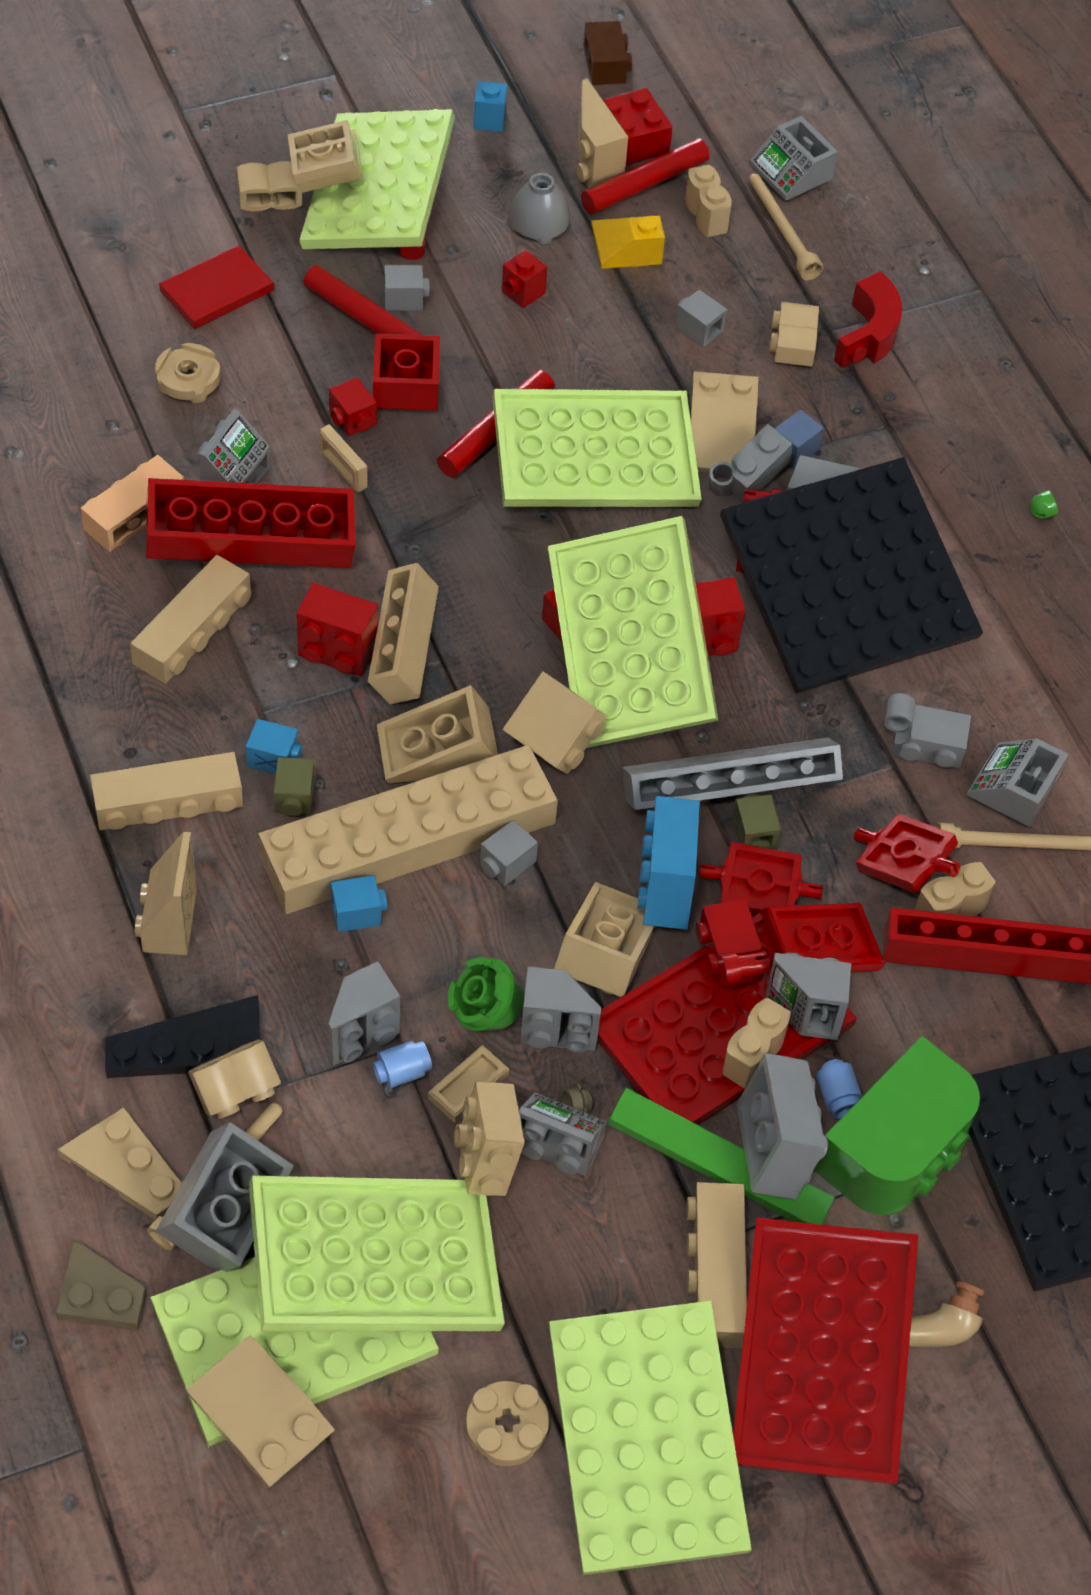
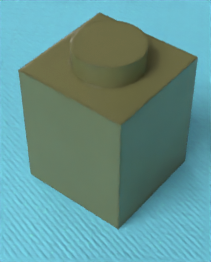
M278 757L274 785L275 813H284L288 816L311 815L314 789V759Z
M751 794L736 799L732 820L738 842L777 850L781 828L771 794L761 796Z

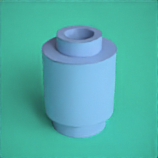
M411 1040L377 1052V1061L372 1063L379 1084L386 1083L389 1089L425 1076V1072L432 1070L431 1058L423 1041L414 1043Z
M834 1059L824 1063L817 1072L816 1079L826 1110L832 1113L833 1118L841 1119L863 1097L852 1064L843 1062L840 1059Z

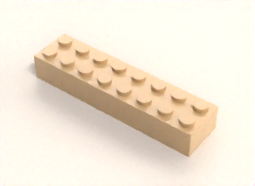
M526 745L258 833L260 859L283 911L287 915L331 900V882L375 875L376 883L379 884L480 850L481 843L511 820H515L528 833L554 825L556 823L558 800L530 745Z

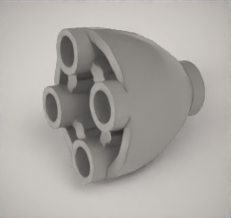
M546 173L532 175L530 180L517 191L510 205L509 227L522 236L535 239L540 244L552 242L553 238L563 233L570 223L568 201L561 188L554 183L553 177Z

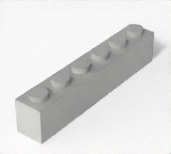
M828 737L622 767L625 801L634 810L655 807L656 796L707 800L843 780L840 744Z

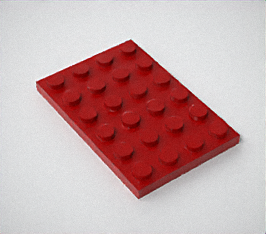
M759 913L752 917L762 950L767 952V957H764V959L769 958L771 971L776 952L762 915ZM706 946L602 1008L597 1042L641 1096L697 1125L739 1099L745 1090L742 1086L722 1075L723 1065L730 1039L740 1028L747 1025L749 1014L754 1006L765 999L770 973L764 974L762 981L719 989L715 975L710 976L707 971L705 957L708 952ZM848 1007L839 1035L854 1026L857 1019ZM788 1023L783 1045L776 1055L802 1059L832 1039L799 1035Z
M756 1218L733 1430L738 1466L898 1485L918 1234Z

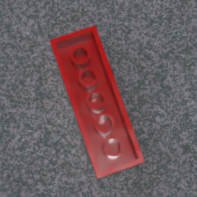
M148 478L146 499L147 559L211 561L216 555H219L233 563L351 568L356 546L354 489Z

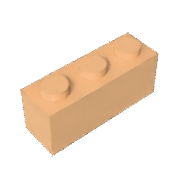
M159 455L148 462L140 464L135 471L122 480L114 482L110 488L97 497L89 499L80 508L83 530L109 552L146 528L148 478L185 480L183 475Z

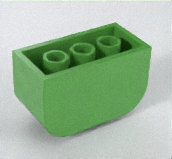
M921 1036L825 1135L828 1141L827 1152L823 1159H819L814 1171L866 1212L877 1215H890L904 1210L919 1194L926 1197L939 1181V1178L936 1176L943 1169L949 1172L962 1157L963 1153L960 1150L970 1138L968 1132L980 1103L979 1089L975 1080L963 1067Z

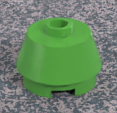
M478 957L467 961L464 965L468 968L461 974L458 981H451L448 990L449 1009L455 1012L458 1021L463 1027L472 1031L500 1030L510 1026L518 1018L524 1004V991L521 984L509 967L499 959Z

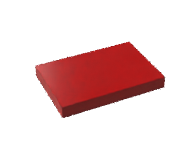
M237 245L160 282L159 287L160 292L185 320L196 329L274 291V282Z
M861 903L766 906L761 913L776 953H797L802 957L817 959L835 958L840 962L851 963V973L880 971L885 965Z

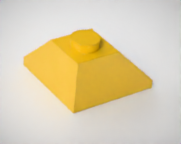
M660 215L591 220L601 269L662 265L665 235Z

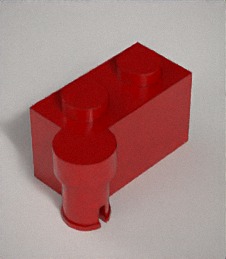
M746 899L703 906L700 922H696V934L699 943H705L708 952L705 957L707 971L710 976L715 975L718 988L762 981L763 975L770 973L769 958L764 959V957H767V952L762 950Z

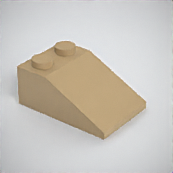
M584 79L581 86L576 173L579 180L584 182L588 189L625 172L628 136L589 80Z
M694 371L689 411L698 472L709 473L710 468L715 463L721 461L732 464V458L755 437L758 377Z
M471 685L376 724L385 780L389 784L419 781L498 755L489 706Z
M183 832L150 869L148 883H142L140 905H144L143 915L136 916L135 937H141L142 952L186 956L188 954L197 896L191 832Z
M595 882L565 934L554 969L566 970L575 981H581L596 987L606 994L622 997L626 994L656 926L643 925L644 910L637 909L638 898Z
M251 1335L185 1390L265 1488L271 1487L335 1431L307 1395Z

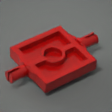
M897 814L886 827L878 832L858 827V830L854 833L855 841L868 845L865 852L856 861L859 872L911 892L917 893L935 872L939 871L951 877H956V873L959 874L961 866L959 862L946 859L958 845L956 835L946 830Z
M735 842L730 843L728 858L723 863V867L701 862L698 877L720 881L719 885L722 892L720 903L746 899L751 916L761 913L766 906L795 905L799 896L821 900L824 886L802 882L800 872L802 855Z

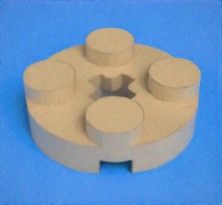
M181 344V349H176L172 352L171 348L166 349L159 355L155 363L158 390L175 399L201 403L207 399V395L212 393L220 383L221 369L219 362L215 359V354L209 348L199 344ZM189 369H193L194 373L192 374L182 373L187 372Z
M501 1381L490 1384L485 1388L479 1389L474 1394L473 1401L467 1411L466 1433L470 1445L475 1451L478 1450L487 1457L489 1462L495 1465L515 1466L527 1462L544 1444L548 1434L549 1415L546 1405L539 1397L538 1391L529 1384H521L514 1381ZM508 1414L512 1418L517 1419L519 1423L513 1425L512 1432H505L502 1425H496V1420H500L502 1415Z

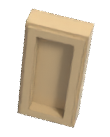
M330 424L321 428L319 438L322 455L355 491L360 492L366 489L367 465Z
M481 1045L428 1092V1099L456 1123L463 1117L464 1100L466 1097H471L475 1082L501 1083L509 1076V1068Z

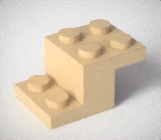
M348 120L288 134L293 177L296 185L300 184L303 192L319 190L324 187L363 178L356 134L354 129L350 128Z

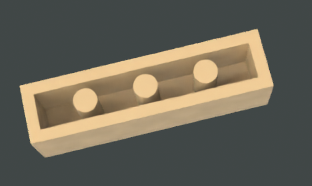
M216 555L130 643L133 665L165 684L174 675L180 674L186 667L187 661L196 652H201L206 647L209 638L218 629L221 630L227 625L230 616L239 607L242 608L248 603L252 594L250 574Z
M418 563L388 570L368 682L390 705L420 698L439 586Z
M235 752L90 775L99 831L106 829L118 830L125 826L142 823L155 824L162 820L179 817L191 818L198 814L215 811L228 812L234 808L243 807L242 786Z
M697 1182L694 1197H687L686 1219L693 1221V1233L687 1234V1257H694V1270H688L687 1294H694V1303L711 1301L719 1348L742 1349L747 1309L744 1184Z

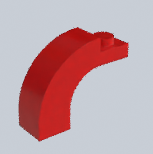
M881 270L856 282L852 305L863 315L868 323L838 338L834 361L841 368L853 362L857 363L865 356L875 364L890 352L896 341L902 315V301L897 288Z

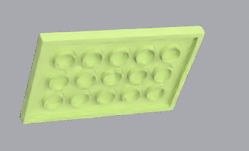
M453 109L376 111L367 113L348 112L337 114L334 123L348 120L350 128L355 131L363 178L314 190L300 237L302 249L422 246L455 121Z
M494 389L492 399L503 507L700 506L702 498L687 391Z
M683 516L548 546L570 690L608 716L604 721L605 726L602 733L595 740H591L586 748L719 721L686 523Z
M296 1176L251 1177L249 1192L261 1331H501L505 1323L486 1195L467 1194L465 1180Z
M255 1257L243 1261L240 1267L231 1271L220 1270L150 1297L185 1390L249 1335L261 1345L313 1404L438 1355L439 1350L431 1331H261ZM187 1393L208 1447L225 1441V1438Z
M711 1301L549 1321L582 1574L589 1575L750 1553L752 1549Z

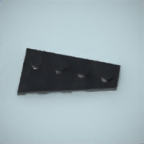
M258 995L105 1037L106 1077L186 1074L189 1070L223 1056L252 1041L260 1040Z

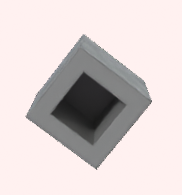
M385 265V310H423V297H429V278H423V265Z
M700 289L690 297L683 298L678 304L675 327L700 346L705 347L724 332L727 309Z
M511 820L481 843V868L489 877L496 878L506 886L536 862L538 842L515 820Z

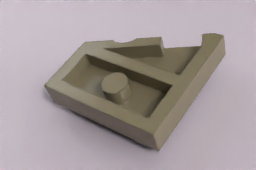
M73 1241L56 1311L57 1319L138 1330L146 1289L144 1285L80 1242Z

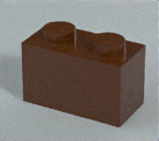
M620 21L585 22L583 47L591 84H626L627 71H632L631 53H626L628 50L627 33H622Z

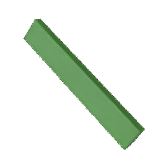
M625 1088L607 1123L718 1183L744 1184L745 1197L793 1222L823 1224L833 1202L834 1196L809 1183L803 1186L796 1200L753 1193L744 1149L628 1088Z

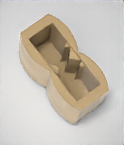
M281 161L269 165L246 163L237 167L240 209L256 212L269 208L285 210L296 209L302 206V188L300 184L296 185L291 162Z
M709 164L689 168L685 193V204L688 210L696 216V225L699 231L706 237L728 232L732 206L730 194L720 185L721 181L718 172Z
M781 302L780 311L774 310L771 329L777 330V333L771 334L769 352H775L774 362L813 366L819 306Z
M982 862L965 864L960 867L959 874L956 873V877L943 876L928 882L920 892L915 910L976 916L988 905L996 881Z
M765 998L757 1003L749 1014L747 1025L740 1028L729 1041L722 1075L746 1088L765 1053L776 1055L782 1047L790 1019V1011L769 998Z
M259 1039L188 1071L205 1113L210 1116L217 1114L218 1119L239 1111L238 1104L252 1097L253 1102H258L275 1094L273 1088L281 1084L265 1043Z

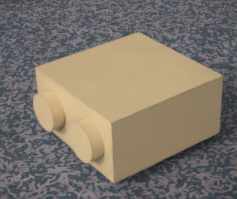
M542 671L502 730L523 745H530L534 753L555 768L568 774L571 769H575L584 758L583 751L590 741L595 740L602 733L605 726L604 721L608 716L555 678Z
M476 1081L471 1097H466L464 1100L462 1123L457 1124L454 1131V1145L460 1148L461 1153L459 1175L460 1177H465L467 1194L506 1196L525 1143L514 1084Z

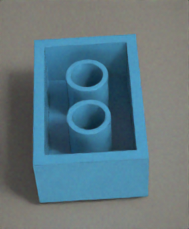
M656 796L654 810H647L645 832H651V835L643 836L641 858L648 859V861L643 860L641 862L639 883L646 884V887H639L637 909L644 910L643 925L688 929L696 877L700 800Z

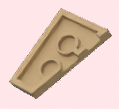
M124 1107L57 1149L60 1158L69 1164L71 1162L86 1171V1175L96 1182H103L118 1192L119 1197L154 1220L159 1216L164 1217L182 1184Z

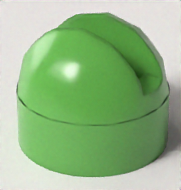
M1049 490L1033 497L1030 509L1036 518L1046 519L1058 514L1056 501Z

